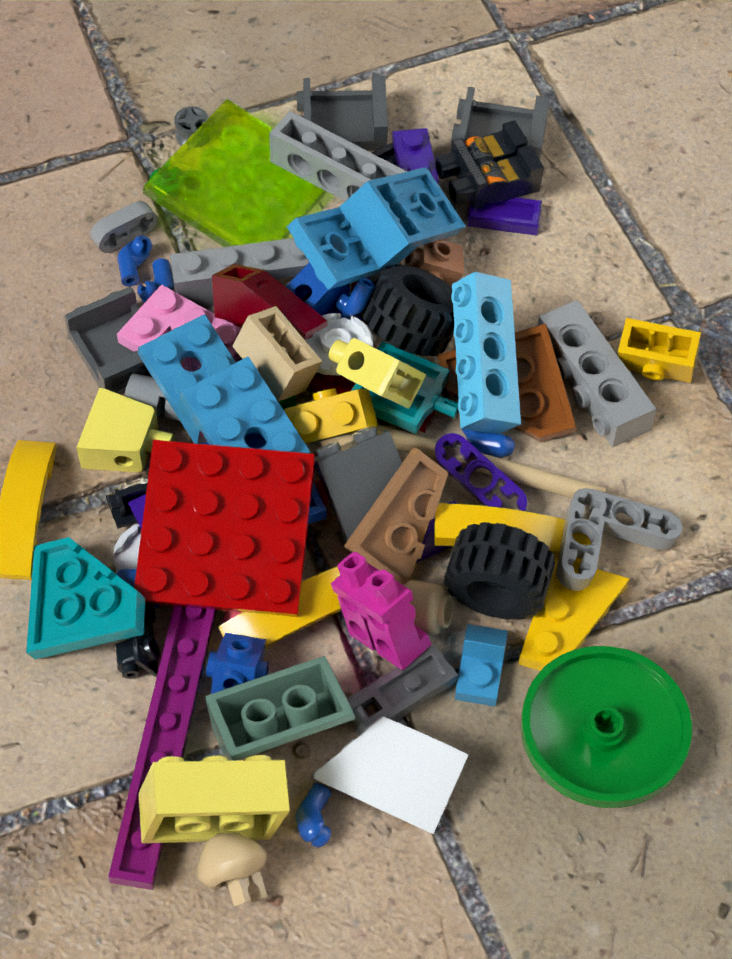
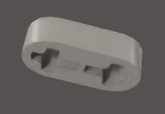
M137 201L96 222L90 231V237L100 251L110 253L127 245L137 236H144L151 232L157 223L158 217L146 202Z

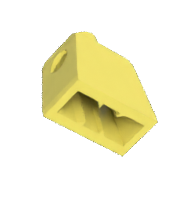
M352 338L349 344L340 339L335 341L328 355L330 361L338 364L336 373L408 409L427 375L356 338Z
M99 388L77 444L80 466L83 469L139 473L144 470L149 454L152 452L153 440L175 442V434L158 431L157 414L152 406L107 389Z

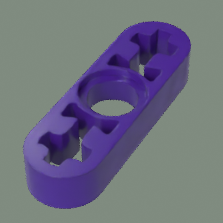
M449 433L437 441L435 456L438 464L483 506L503 507L501 499L495 494L490 501L486 498L497 489L499 482H502L504 486L500 488V493L507 499L516 496L518 498L516 502L518 510L527 511L525 493L463 436ZM449 445L454 448L460 445V455L467 463L471 456L476 458V460L471 461L466 466L463 474H459L457 471L462 469V464L454 457H451L448 461L444 459L446 457L445 446ZM478 468L487 469L492 474V482L485 488H476L470 482L471 473Z

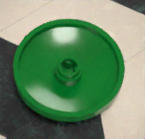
M584 647L562 654L552 660L532 681L526 693L521 714L520 727L524 749L538 774L546 783L562 795L576 802L600 808L633 806L660 794L674 781L681 771L692 739L690 710L682 691L672 677L650 659L636 652L618 647Z

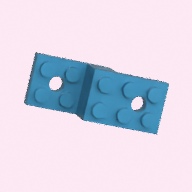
M427 167L367 181L341 206L295 218L287 226L296 246L305 254L314 268L317 278L324 283L328 290L356 282L362 278L378 275L386 266H394L400 263L418 246L457 235L466 227Z
M205 314L138 347V355L194 443L202 444L208 441L209 445L250 448L245 443L244 437L249 433H258L266 441V445L260 449L310 453V450L249 356L235 362ZM186 357H194L201 363L202 367L197 371L189 372L182 368L180 362Z

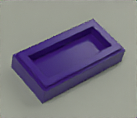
M516 197L497 203H485V207L476 210L470 202L467 227L537 236L542 201Z

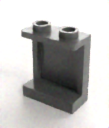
M372 76L371 90L312 91L310 90V78H303V91H297V112H304V116L301 117L366 151H375L387 145L388 117L385 76Z
M468 87L466 99H459L456 119L461 120V124H454L451 144L453 140L460 138L464 141L471 136L482 137L502 131L504 123L516 120L529 142L528 146H532L540 160L550 97L536 95L533 110L475 101V88Z
M132 287L112 292L105 298L86 306H80L65 315L68 337L99 388L107 389L120 395L125 393L128 380L133 373L152 377L138 355V350L133 352L119 344L117 339V333L139 310Z
M370 426L353 433L354 440L340 446L339 441H336L316 450L318 456L315 457L314 468L318 471L341 531L337 535L343 548H345L344 545L402 464L390 431L376 430L375 426Z

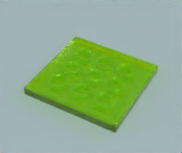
M228 99L220 105L143 186V194L223 247L286 239L290 235L287 226L295 218L306 216L327 192L270 162V132L273 128Z

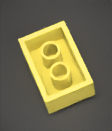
M255 755L246 758L245 761H228L224 756H210L202 759V761L184 762V759L181 757L171 756L162 758L158 762H153L139 791L142 843L208 842L217 833H240L252 840H270L290 811L285 760H271L266 755Z

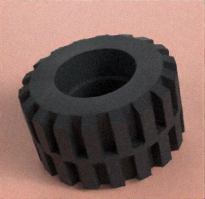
M395 264L394 266L389 265L382 269L375 282L376 288L366 308L362 311L365 322L369 324L370 329L381 339L405 352L428 357V355L434 357L439 355V353L442 354L454 335L452 287L437 276L413 266Z
M481 522L480 525L471 524L466 529H462L456 538L444 576V585L448 588L447 591L450 595L457 598L458 602L481 614L507 620L533 617L543 608L555 566V557L553 552L548 550L549 547L544 542L537 540L536 536L517 527L489 522Z

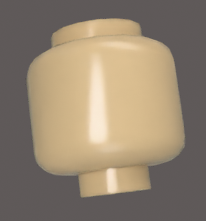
M409 580L404 586L412 591L414 598L410 602L415 608L414 625L429 636L437 635L443 628H448L454 614V599L448 595L446 588L442 584L419 580Z

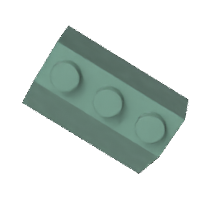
M325 655L205 696L213 732L223 756L228 761H237L355 719L354 713Z

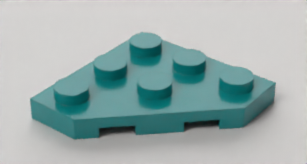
M70 537L34 546L26 653L33 659H40L144 635L145 597L117 576Z

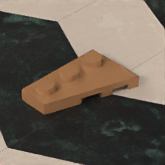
M412 448L344 547L350 552H357L364 556L367 563L378 570L384 569L394 575L395 580L402 585L412 580L411 576L417 558L421 559L425 547L422 542L429 521L434 519L448 472L422 451Z

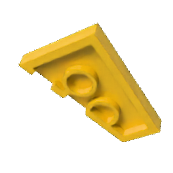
M555 557V566L543 608L532 618L518 664L541 671L555 658L572 650L579 649L595 625L601 622L608 613L609 607L626 590L630 578L597 569L587 588L580 591L570 590L564 587L557 578L556 569L559 557ZM574 562L572 565L574 567V573L580 574V564Z

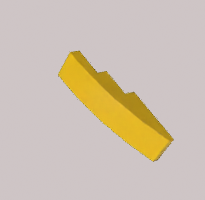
M438 504L434 516L435 546H454L459 532L462 529H466L468 525H480L481 522L501 523L531 533L538 538L537 540L544 542L549 547L548 550L553 552L555 557H559L565 519L515 509L466 504ZM578 532L572 534L577 543L581 545L591 544V540L587 535ZM576 558L574 562L580 564L582 559Z

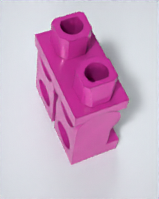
M352 552L338 564L340 576L331 583L333 592L338 594V600L350 636L371 650H376L377 654L403 671L432 645L429 635L414 625L415 608L410 604L414 599L412 591L397 582L391 573L384 569L378 570L367 563L366 558L357 552Z

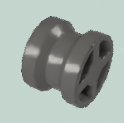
M188 106L176 113L174 123L178 144L188 150H198L205 147L210 141L209 116L207 112L196 106Z

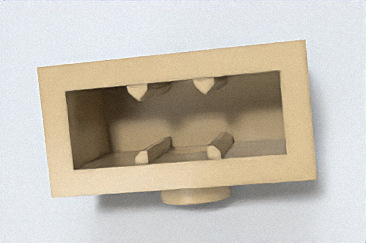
M277 306L249 315L232 346L242 359L249 356L278 402L306 391L322 363L319 356Z

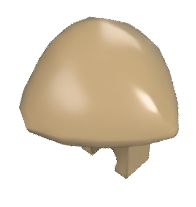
M217 833L204 844L196 865V878L198 882L209 889L217 890L227 884L234 907L247 902L259 901L267 897L260 872L266 863L267 854L257 842L240 833Z

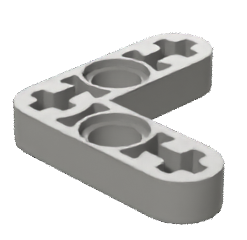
M579 489L575 492L567 508L556 569L557 578L564 587L570 590L580 591L587 588L597 570L602 534L658 550H667L672 548L682 532V523L675 514L663 509L594 489ZM584 505L589 506V512H591L588 519H582L585 510ZM624 513L629 515L634 525L620 523L615 514ZM643 521L646 522L644 528L641 527ZM578 532L587 535L591 540V544L581 545L577 543L572 534ZM576 558L582 559L579 565L580 574L574 573V567L572 566Z

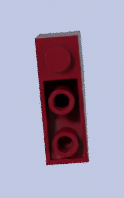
M233 264L211 275L215 318L228 320L235 326H243L249 315L277 306L304 340L312 338L313 334L328 326V322L324 317L265 270Z

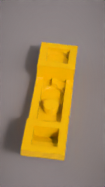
M18 440L12 451L0 496V578L32 580L34 546L38 545L36 535L47 479H51L57 445L54 442Z
M338 566L302 581L298 617L242 612L218 627L222 637H224L226 632L266 640L265 650L273 647L274 643L341 611L338 594L333 592L331 583L340 576Z

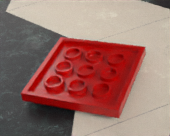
M153 440L134 589L145 597V603L298 617L315 454Z

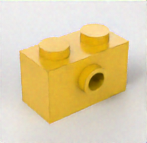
M626 318L618 356L629 371L642 373L648 379L663 380L668 378L691 383L699 351L701 332Z
M335 388L314 393V401L284 409L306 445L356 432L370 426L378 427L368 389H357L338 395Z

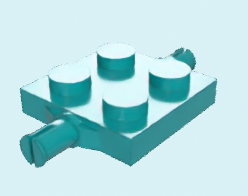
M382 341L377 348L378 350L427 375L409 409L370 391L376 417L414 434H417L425 418L434 410L455 419L459 413L458 403L441 396V391L449 380L450 370ZM356 383L351 391L366 388Z

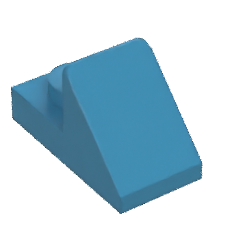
M472 624L467 625L455 700L496 707L507 630Z

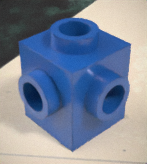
M225 632L218 651H211L208 658L206 676L212 677L211 694L268 675L269 662L264 661L266 640Z

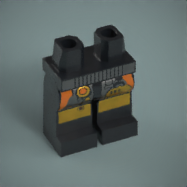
M516 120L504 123L502 131L482 137L471 136L464 141L462 138L453 140L451 152L437 156L435 161L437 175L440 179L453 176L457 178L449 181L448 186L449 196L453 203L458 204L470 201L475 210L485 207V203H497L539 192L544 166L532 146H528L529 142Z

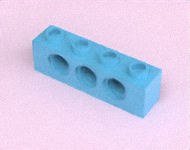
M473 272L452 284L451 295L454 313L460 429L500 434L521 425L511 280Z

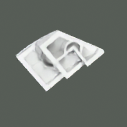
M381 716L366 728L363 734L344 746L342 751L329 762L316 769L311 778L434 834L469 754Z

